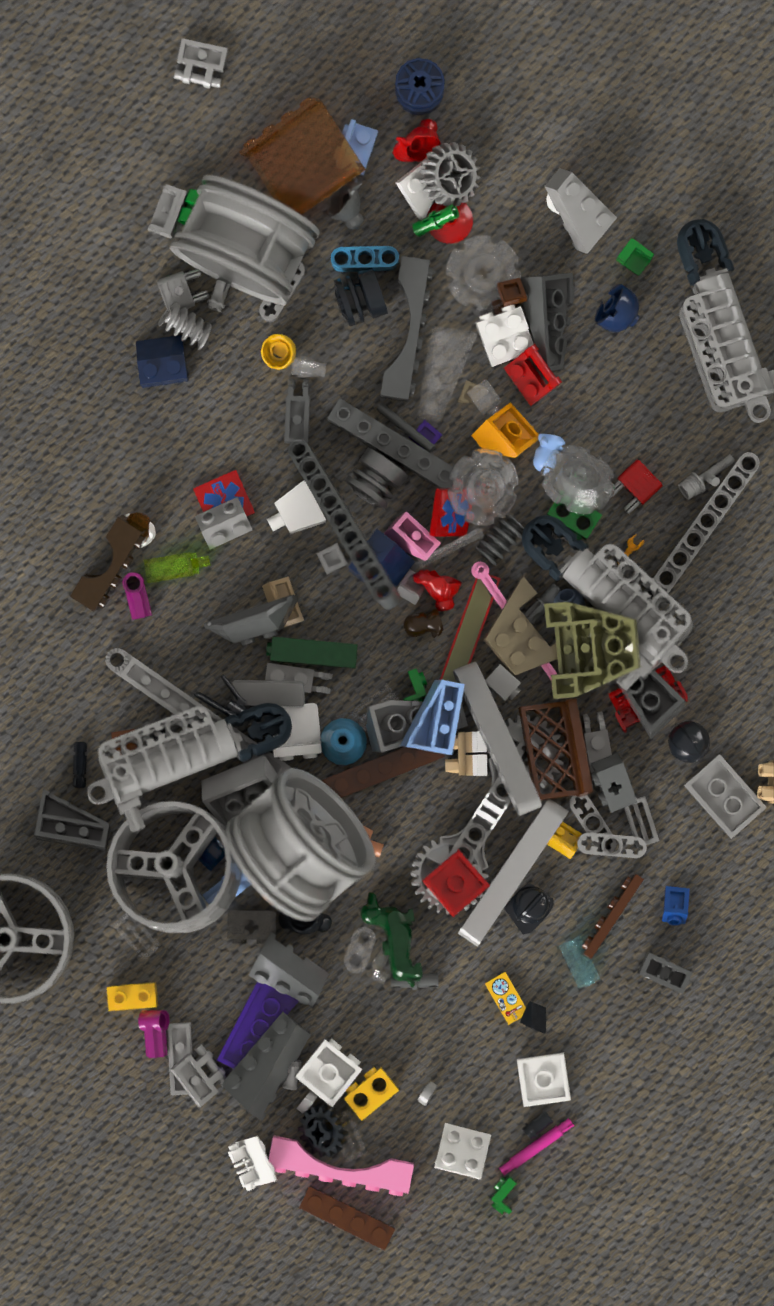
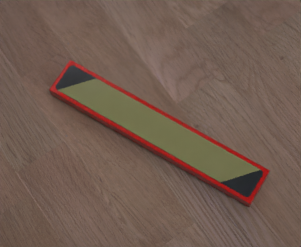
M489 574L498 587L501 578ZM475 579L440 680L456 682L453 670L472 661L494 599L481 579Z

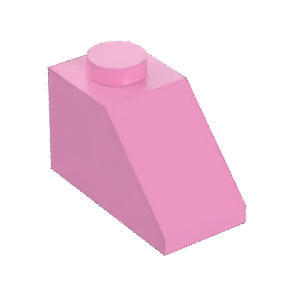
M407 511L397 517L384 533L406 553L424 561L441 544L434 536H430V532Z

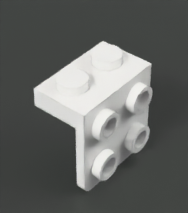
M306 703L304 706H281L291 718L292 731L285 744L273 750L274 758L279 757L280 761L293 760L294 756L303 755V758L317 757V753H322L317 704Z

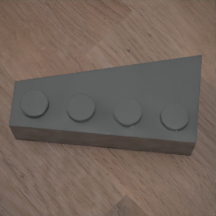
M654 669L645 679L640 676L627 691L619 685L650 739L685 708V700Z
M282 1012L221 1085L250 1114L263 1121L266 1116V1108L270 1102H274L277 1096L276 1090L281 1081L285 1082L289 1075L288 1069L292 1062H296L311 1034L297 1021Z

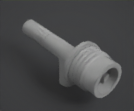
M728 455L699 476L695 472H691L683 482L678 484L681 494L689 500L706 491L704 485L706 482L713 486H718L720 479L716 475L735 462L732 455Z

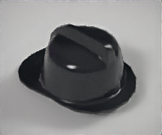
M529 883L512 897L504 910L524 935L536 929L548 916L553 908L554 900L542 889Z

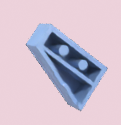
M435 680L400 746L452 755L465 684Z

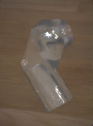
M383 947L380 948L372 963L371 978L379 984H384L388 977V973L382 971L389 958L388 955L384 956Z

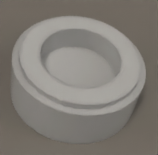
M431 1081L428 1082L420 1094L418 1102L426 1106L438 1085Z

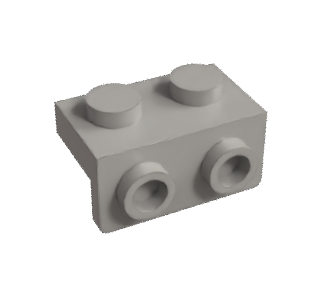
M237 497L195 516L209 549H213L252 531V527Z

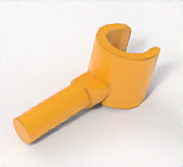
M637 534L627 541L628 547L624 553L628 557L633 551L638 550L644 545V540L639 545L633 543V539Z

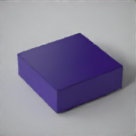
M426 420L416 429L434 445L442 437V434ZM410 438L415 444H417L418 446H420V445H419L418 443H416L412 438Z

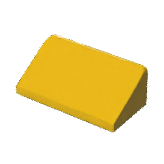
M562 822L547 845L571 859L578 849L577 840L582 833Z

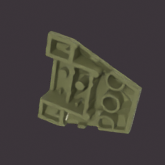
M572 602L544 604L546 628L555 627L559 674L551 675L553 699L578 697L641 668L636 619Z

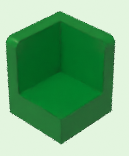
M631 238L616 260L634 274L640 276L653 259L654 254Z

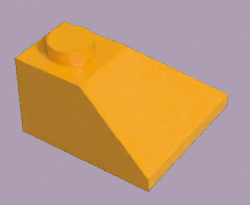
M510 402L488 418L471 436L486 453L516 458L538 441L539 434Z

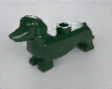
M369 892L367 904L362 906L360 912L361 918L366 924L377 925L384 929L386 941L382 942L383 954L389 957L393 978L398 981H408L410 986L414 987V981H420L423 975L421 963H416L412 967V962L409 958L412 939L410 926H413L412 922L415 921L413 908L408 909L406 913L401 912L395 907L380 908L376 895L373 892Z

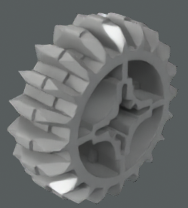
M450 142V144L441 143L440 146L432 148L433 152L426 154L428 160L421 162L425 169L419 171L424 174V178L420 182L426 183L423 191L430 192L428 198L435 199V203L443 204L446 207L451 204L459 206L461 203H466L468 197L474 196L473 189L479 187L475 183L476 180L482 178L476 173L480 169L479 166H475V162L478 159L471 157L473 151L466 150L464 145H458L456 142ZM450 172H456L454 174H451V177H445L446 175H450Z

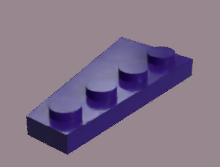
M257 982L217 1061L234 1069L282 1012L288 1015L299 1001L287 994L279 993L275 988Z

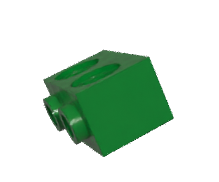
M563 490L547 513L548 516L556 517L577 535V540L584 539L585 541L602 516V514ZM560 505L566 506L569 509V515L567 517L558 516L556 508ZM586 518L589 522V528L586 530L579 529L576 525L577 519Z

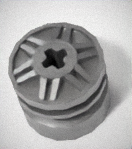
M367 448L359 459V462L366 468L365 471L353 468L352 473L359 479L356 480L351 476H347L345 482L363 500L385 509L388 503L381 496L383 495L391 500L393 498L392 493L387 487L390 485L399 489L408 475L378 452Z

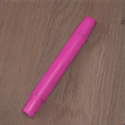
M568 1118L560 1125H555V1127L516 1155L510 1157L508 1162L499 1167L503 1175L505 1176L515 1168L518 1169L519 1166L558 1138L564 1136L563 1133L574 1127L571 1120Z

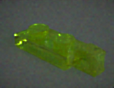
M196 552L144 560L148 584L191 577L195 574H200L199 568L211 566L209 556L197 557Z

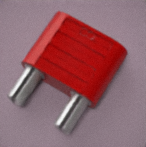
M636 459L617 477L618 482L608 490V494L621 483L610 496L614 497L624 487L634 497L624 507V510L626 511L633 503L638 501L626 512L630 514L639 504L644 505L663 485L641 461Z

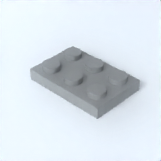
M720 754L683 785L730 839L767 808Z

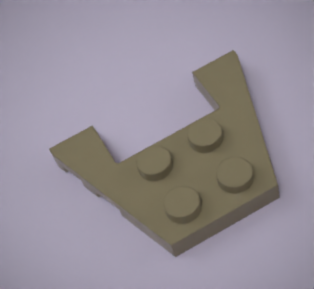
M525 577L519 579L516 584L517 586L508 597L505 606L483 639L513 676L557 659L556 642L549 646L520 610V607L537 594Z

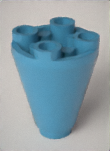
M340 718L331 721L321 733L322 753L329 761L337 765L355 763L366 750L367 738L365 732L357 722L351 719ZM340 736H345L347 738V743L345 745H340L338 743V738Z

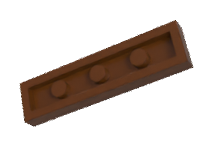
M637 874L633 875L632 878L627 876L620 887L623 889L619 897L614 896L607 906L610 909L606 917L601 916L594 926L597 931L593 937L588 936L581 946L584 949L582 952L583 956L592 959L643 882V878Z
M309 1186L299 1207L384 1251L395 1230L394 1227Z

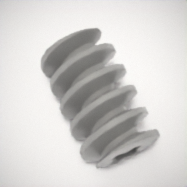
M177 302L166 309L158 322V326H161L164 322L167 323L166 331L174 327V336L182 332V341L190 337V346L198 342L197 350L204 346L212 328L209 322L203 324L204 319L201 317L196 319L195 313L191 312L188 314L187 308L183 307L180 309V304Z

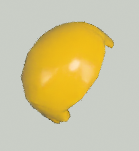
M270 335L263 342L261 348L262 359L272 369L287 368L294 362L296 346L293 340L286 335Z

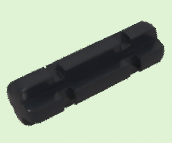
M75 742V755H73V774H75V778H73L72 786L74 788H85L86 778H84V775H86L87 763L85 752H87V743Z

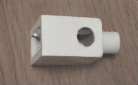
M305 481L299 483L277 500L274 504L279 513L267 519L273 531L286 525L290 534L326 522Z

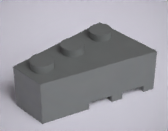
M270 931L248 976L254 978L258 983L275 988L281 994H287L297 999L300 1003L313 1007L329 973L307 957L303 959L293 953L294 948L289 944L286 947L275 940L276 935Z

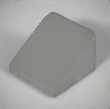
M409 569L397 591L402 598L416 605L425 587L413 581L412 575L415 572Z

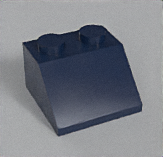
M182 335L136 341L138 372L142 388L189 381L184 343L181 340Z

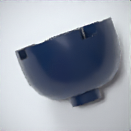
M618 284L608 292L611 297L605 305H603V302L601 303L595 315L596 324L610 332H620L626 330L629 326L633 327L639 319V301L636 295L622 284Z

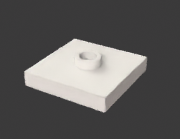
M564 1052L517 1059L523 1107L571 1100Z

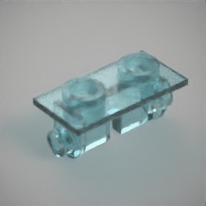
M581 936L559 945L579 989L589 986L600 979L592 960L582 955L584 949L581 948L583 944Z

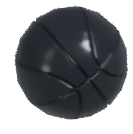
M681 722L669 734V749L672 755L682 762H697L709 750V734L697 722Z

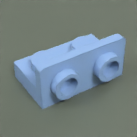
M351 119L349 125L345 124L341 138H344L342 147H337L334 160H337V168L364 176L378 130L357 124L356 120Z

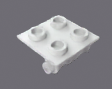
M445 1123L435 1161V1168L481 1180L491 1135Z
M258 1136L238 1141L228 1147L230 1150L228 1154L233 1163L243 1159V1161L235 1164L234 1168L243 1164L246 1166L237 1171V1174L248 1170L247 1173L239 1176L243 1188L246 1187L247 1191L254 1189L258 1185L277 1180L275 1169L269 1162L265 1153V1146Z

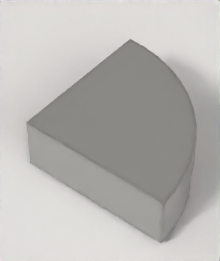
M310 1090L296 1109L303 1114L313 1104L318 1095Z

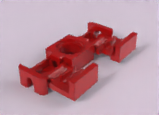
M665 665L655 670L659 675L665 672L661 677L685 702L688 701V695L681 682L675 681L670 670ZM619 688L609 693L608 696L616 710L615 717L620 724V728L624 733H627L626 728L640 721L625 695L615 698L623 693Z

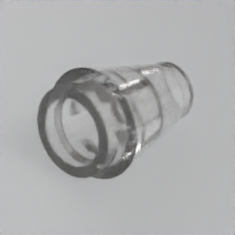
M303 355L294 357L291 375H296V378L325 376L326 363Z

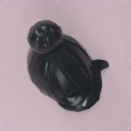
M280 911L278 917L279 924L283 929H289L300 935H309L316 931L327 932L332 924L331 917L323 913L311 921L293 918Z

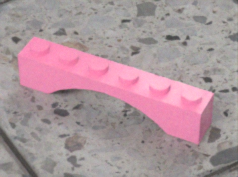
M275 1135L272 1139L268 1159L273 1165L275 1172L286 1173V1170L296 1171V1176L309 1178L310 1174L319 1176L318 1180L333 1182V1179L342 1180V1185L356 1187L357 1183L366 1185L365 1189L377 1192H379L380 1188L388 1189L389 1194L403 1196V1193H409L414 1167L412 1162L390 1158L368 1168H339L315 1158L303 1148L298 1140Z

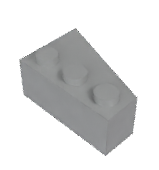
M559 168L545 185V188L556 211L559 212L564 222L563 226L568 231L574 248L588 254L617 217L572 172Z

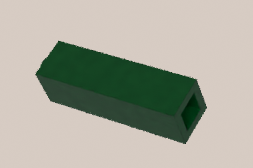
M272 637V642H267L266 656H271L270 661L356 669L358 644Z

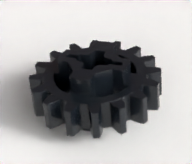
M326 1104L321 1107L316 1105L305 1111V1116L300 1118L299 1121L303 1125L298 1127V1130L302 1131L303 1135L299 1138L300 1140H306L304 1147L310 1146L312 1148L311 1154L318 1152L321 1158L325 1155L331 1157L341 1151L343 1145L347 1144V1140L343 1138L349 1135V1132L343 1128L347 1125V1122H341L340 1119L343 1115H336V1108L333 1107L328 1110Z

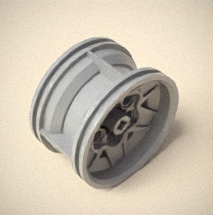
M204 175L201 181L203 185H199L197 189L199 197L182 232L176 233L174 237L176 242L171 243L170 250L189 265L216 280L226 282L231 287L261 300L278 305H286L288 301L286 295H291L293 291L290 283L306 250L314 247V239H317L320 234L319 229L302 215L260 192L225 178Z
M291 768L284 771L272 782L268 789L234 816L226 826L228 846L246 878L276 908L299 920L311 921L317 918L336 897L352 883L363 878L375 865V852L372 842L351 808L328 785L312 774L300 769Z

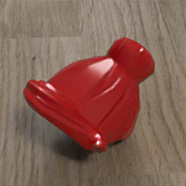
M424 119L420 121L419 127L413 129L405 138L396 137L398 143L394 146L392 152L394 157L402 162H422L427 158L426 154L433 152L432 148L441 144L436 133L438 130L436 122L431 119Z
M422 569L412 575L413 581L424 585L429 595L436 600L435 608L438 611L453 609L455 605L453 597L459 591L462 585L461 581L449 576H439L435 570L430 571L428 569Z

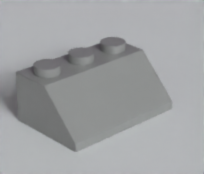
M264 755L202 780V802L216 819L227 826L234 816L249 806L272 785V782L278 778L277 772Z

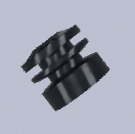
M372 267L357 272V284L353 283L349 275L345 276L348 286L346 288H343L340 278L334 280L335 297L340 312L349 326L356 325L353 314L356 313L360 322H364L363 311L365 310L369 311L373 319L388 314L377 277Z

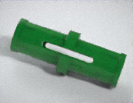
M453 204L440 211H433L424 219L414 222L412 224L413 231L420 237L431 230H439L447 222L459 218V211Z

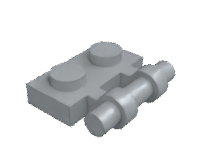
M182 39L177 63L186 66L184 71L175 70L174 79L183 80V83L190 84V82L202 84L205 88H220L222 79L214 78L213 74L214 71L224 72L228 48ZM193 67L206 69L205 75L192 73Z
M199 1044L194 1048L199 1055L196 1060L191 1054H187L170 1070L196 1105L201 1107L218 1093L213 1084L218 1081L221 1085L227 1077L225 1076L226 1072L221 1066L219 1067L213 1060V1054L210 1050H206L202 1044ZM204 1064L211 1071L208 1077L201 1069Z

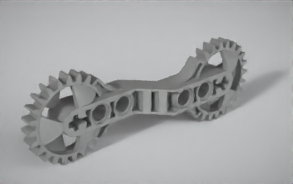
M517 715L515 723L510 718L506 723L512 739L519 743L516 748L520 757H522L526 748L520 716ZM527 715V721L535 726L539 721V717L537 716L534 721H530V716ZM544 721L539 725L538 729L548 736L554 727L547 729V721ZM535 732L531 737V743L538 749L539 745L545 741ZM553 735L551 739L557 743L561 735ZM548 743L542 752L553 759L558 750ZM562 753L555 761L561 767L564 765V762L559 759L565 756ZM492 758L488 760L492 775L490 789L465 828L453 835L440 836L438 845L434 840L430 842V848L424 845L422 848L424 854L418 853L416 855L420 862L415 861L412 863V866L417 870L412 871L410 875L417 877V879L411 885L419 886L415 895L422 893L424 896L420 902L430 901L429 909L433 905H437V913L445 907L429 889L425 890L424 888L426 885L422 880L434 871L423 862L425 858H429L441 865L459 849L467 854V859L470 863H475L473 866L485 880L489 877V875L482 873L488 869L484 854L485 842L511 802L508 793L507 797H501L497 793L498 787L505 789V786ZM526 758L523 763L530 776L528 760ZM536 765V768L544 772V768ZM552 766L546 775L554 781L552 774L558 776L560 771ZM543 779L539 785L545 788L546 781ZM475 831L479 834L480 839L473 841L469 838L468 833ZM476 898L471 902L473 905L477 903ZM469 904L464 908L466 911L469 909Z

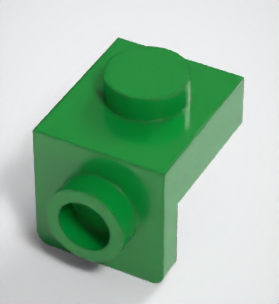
M417 668L410 670L408 675L416 694L404 698L403 701H424L422 697L427 695L424 686L428 685L423 672L418 673Z
M509 1175L506 1179L501 1177L493 1187L496 1191L490 1198L493 1201L492 1206L499 1213L503 1214L506 1212L510 1215L512 1209L503 1200L517 1183Z

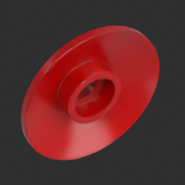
M434 203L430 207L427 216L429 213L440 211L446 206ZM466 203L456 206L459 211V218L455 219L452 223L447 222L439 230L429 231L436 240L446 244H453L462 241L469 235L473 226V215Z

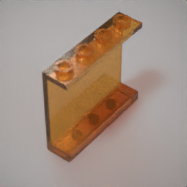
M308 97L299 104L300 108L294 112L289 111L280 118L282 121L275 126L272 124L262 131L263 135L257 139L252 138L243 145L244 148L239 151L241 156L248 157L274 200L300 215L305 214L366 170L321 99Z

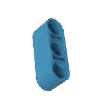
M391 246L339 247L333 250L331 263L333 268L340 272H358L371 267L374 271H390L398 266L399 254ZM388 253L394 255V262L391 264L384 263L382 260L383 255ZM343 254L347 256V263L343 265L337 264L335 258L338 255ZM362 254H368L372 258L368 264H362L358 259Z

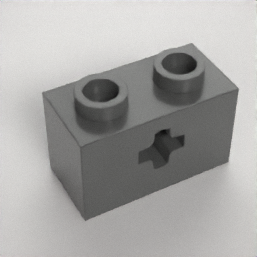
M618 753L591 763L594 772L590 773L595 786L599 785L602 791L598 793L602 806L607 805L612 813L637 803L626 768Z
M646 952L637 973L683 994L693 972Z

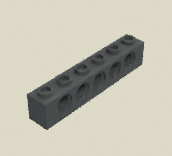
M340 398L327 418L329 423L437 488H453L461 475V471Z

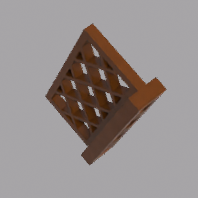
M577 699L519 707L530 776L540 800L586 796L593 792ZM559 708L561 718L558 723L547 716L551 709ZM534 711L541 717L535 726L527 721L526 712ZM543 720L554 727L548 736L538 729ZM556 730L560 731L565 737V742L562 746L551 739ZM534 732L545 740L539 749L531 743V737ZM547 743L558 750L553 759L542 752ZM561 753L569 759V765L566 769L555 762ZM538 756L549 763L544 772L536 768L535 760ZM552 766L562 773L557 782L546 775ZM565 776L573 782L574 790L566 791L559 785ZM543 779L553 786L549 794L540 793L539 784Z

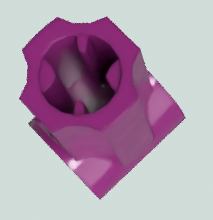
M135 572L127 574L122 582L132 620L152 616L144 577ZM136 576L140 580V586L136 590H131L128 587V580Z
M142 1010L139 1014L138 1024L140 1029L144 1031L146 1057L148 1058L165 1057L168 1055L166 1030L169 1027L170 1018L166 1010Z

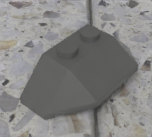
M290 595L204 623V627L232 643L241 642L242 646L255 643V638L262 635L264 639L278 635V630L284 629L298 601V596Z

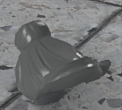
M356 177L346 179L336 192L329 197L330 205L327 209L328 216L338 221H344L350 230L358 228L364 222V217L359 213L360 197L357 190L362 185V182H359Z

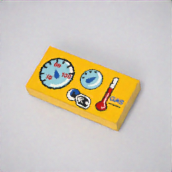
M506 972L485 983L508 1025L522 1018L526 1007Z

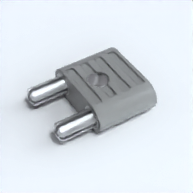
M195 269L187 273L181 271L156 280L166 309L175 302L180 304V309L183 307L188 309L194 307L195 303L209 298L207 290L191 295L187 281L201 276L200 270Z

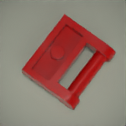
M536 344L527 348L521 355L504 367V370L530 406L537 403L562 383L559 376L556 377L541 357ZM531 357L535 365L538 367L540 372L548 381L547 385L545 384L541 376L538 374L536 369L533 367L531 362L528 360V358Z

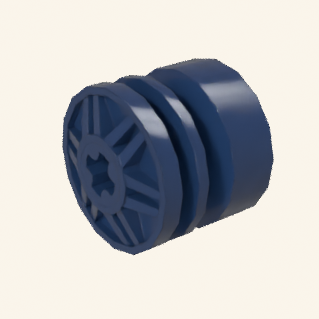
M423 58L412 59L402 65L396 75L395 94L400 106L413 115L429 114L438 108L444 95L445 79L442 70L436 63ZM416 81L418 83L424 81V87L419 86L416 88Z

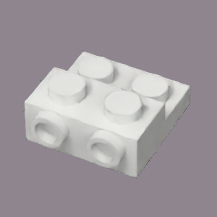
M515 304L502 307L501 313L494 316L492 312L479 316L480 321L475 322L491 367L517 358L533 345L521 306L515 307Z
M332 1038L329 1042L325 1039L321 1042L295 1076V1078L331 1107L335 1105L362 1071L359 1067L361 1062L352 1054L345 1056L340 1052L342 1046Z

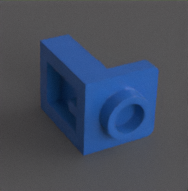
M665 887L662 922H667L670 925L686 923L689 888Z

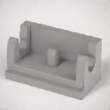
M166 184L148 230L172 239L179 222L177 219L180 211L185 207L186 203L184 201L188 192Z

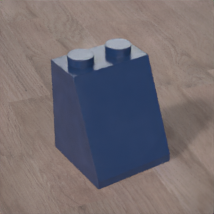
M376 529L368 542L394 586L397 587L415 561L396 542ZM352 562L348 567L349 572L364 582Z

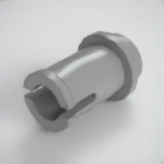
M216 280L211 299L207 300L209 309L221 312L225 308L224 301L231 286L230 284Z
M296 1060V1062H292L288 1069L289 1075L282 1088L297 1090L298 1079L295 1076L303 1067L301 1065L302 1061Z

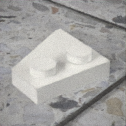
M421 162L395 182L419 220L427 216L434 199L428 198L430 192L423 191L426 183L420 182L424 178V174L419 171L425 169V166Z

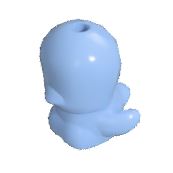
M539 434L540 446L535 450L533 464L539 472L549 473L555 468L557 462L556 452L563 451L562 445H565V441L560 436Z

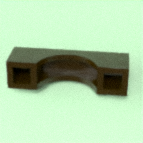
M125 515L119 516L106 536L113 550L111 566L104 574H86L82 576L70 597L93 612L99 609V607L103 609L110 599L107 594L111 588L115 589L122 579L119 576L123 568L128 569L134 559L131 555L135 548L139 550L145 542L146 537L143 535L146 529Z

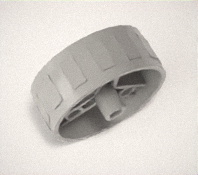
M177 801L159 802L142 808L139 812L145 826L160 817L170 814L189 813L194 816L169 851L161 853L128 851L134 838L141 830L132 833L126 820L115 834L108 851L107 875L113 896L122 909L134 920L154 930L166 933H189L203 929L215 922L227 911L236 897L241 881L242 871L228 846L226 826L209 812L187 803ZM218 832L226 854L225 878L220 891L212 903L206 907L193 877V866ZM195 833H199L200 838L198 842L192 844V836ZM188 846L191 848V851L186 859L179 857L178 855ZM143 859V867L137 870L136 863ZM153 861H155V862H154V863H155V868H156V870H157L158 872H153V871H152V869H153ZM124 877L165 880L182 921L177 923H159L148 920L136 909L130 900L125 887ZM175 882L186 883L187 887L179 890ZM192 894L193 900L191 904L186 906L184 900L186 896Z
M5 873L0 874V881L15 880L29 884L41 891L58 911L63 925V930L17 926L0 890V914H3L9 924L7 927L0 928V951H7L0 960V973L15 951L62 955L57 969L38 989L17 996L0 995V1003L13 1004L32 999L46 992L57 982L62 973L67 969L72 957L75 939L69 910L58 894L47 884L36 878L21 874ZM7 933L11 936L10 943L5 938ZM24 933L33 934L32 946H21L24 941ZM45 934L50 938L48 947H42L39 944L40 935Z

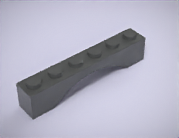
M406 256L401 258L398 283L409 305L410 330L401 354L384 371L381 398L409 402V396L414 397L416 383L412 382L413 373H418L419 360L415 359L416 350L421 351L423 337L419 336L420 327L425 328L427 315L422 313L423 304H428L430 290H426L427 281H432L434 267H429L430 260Z

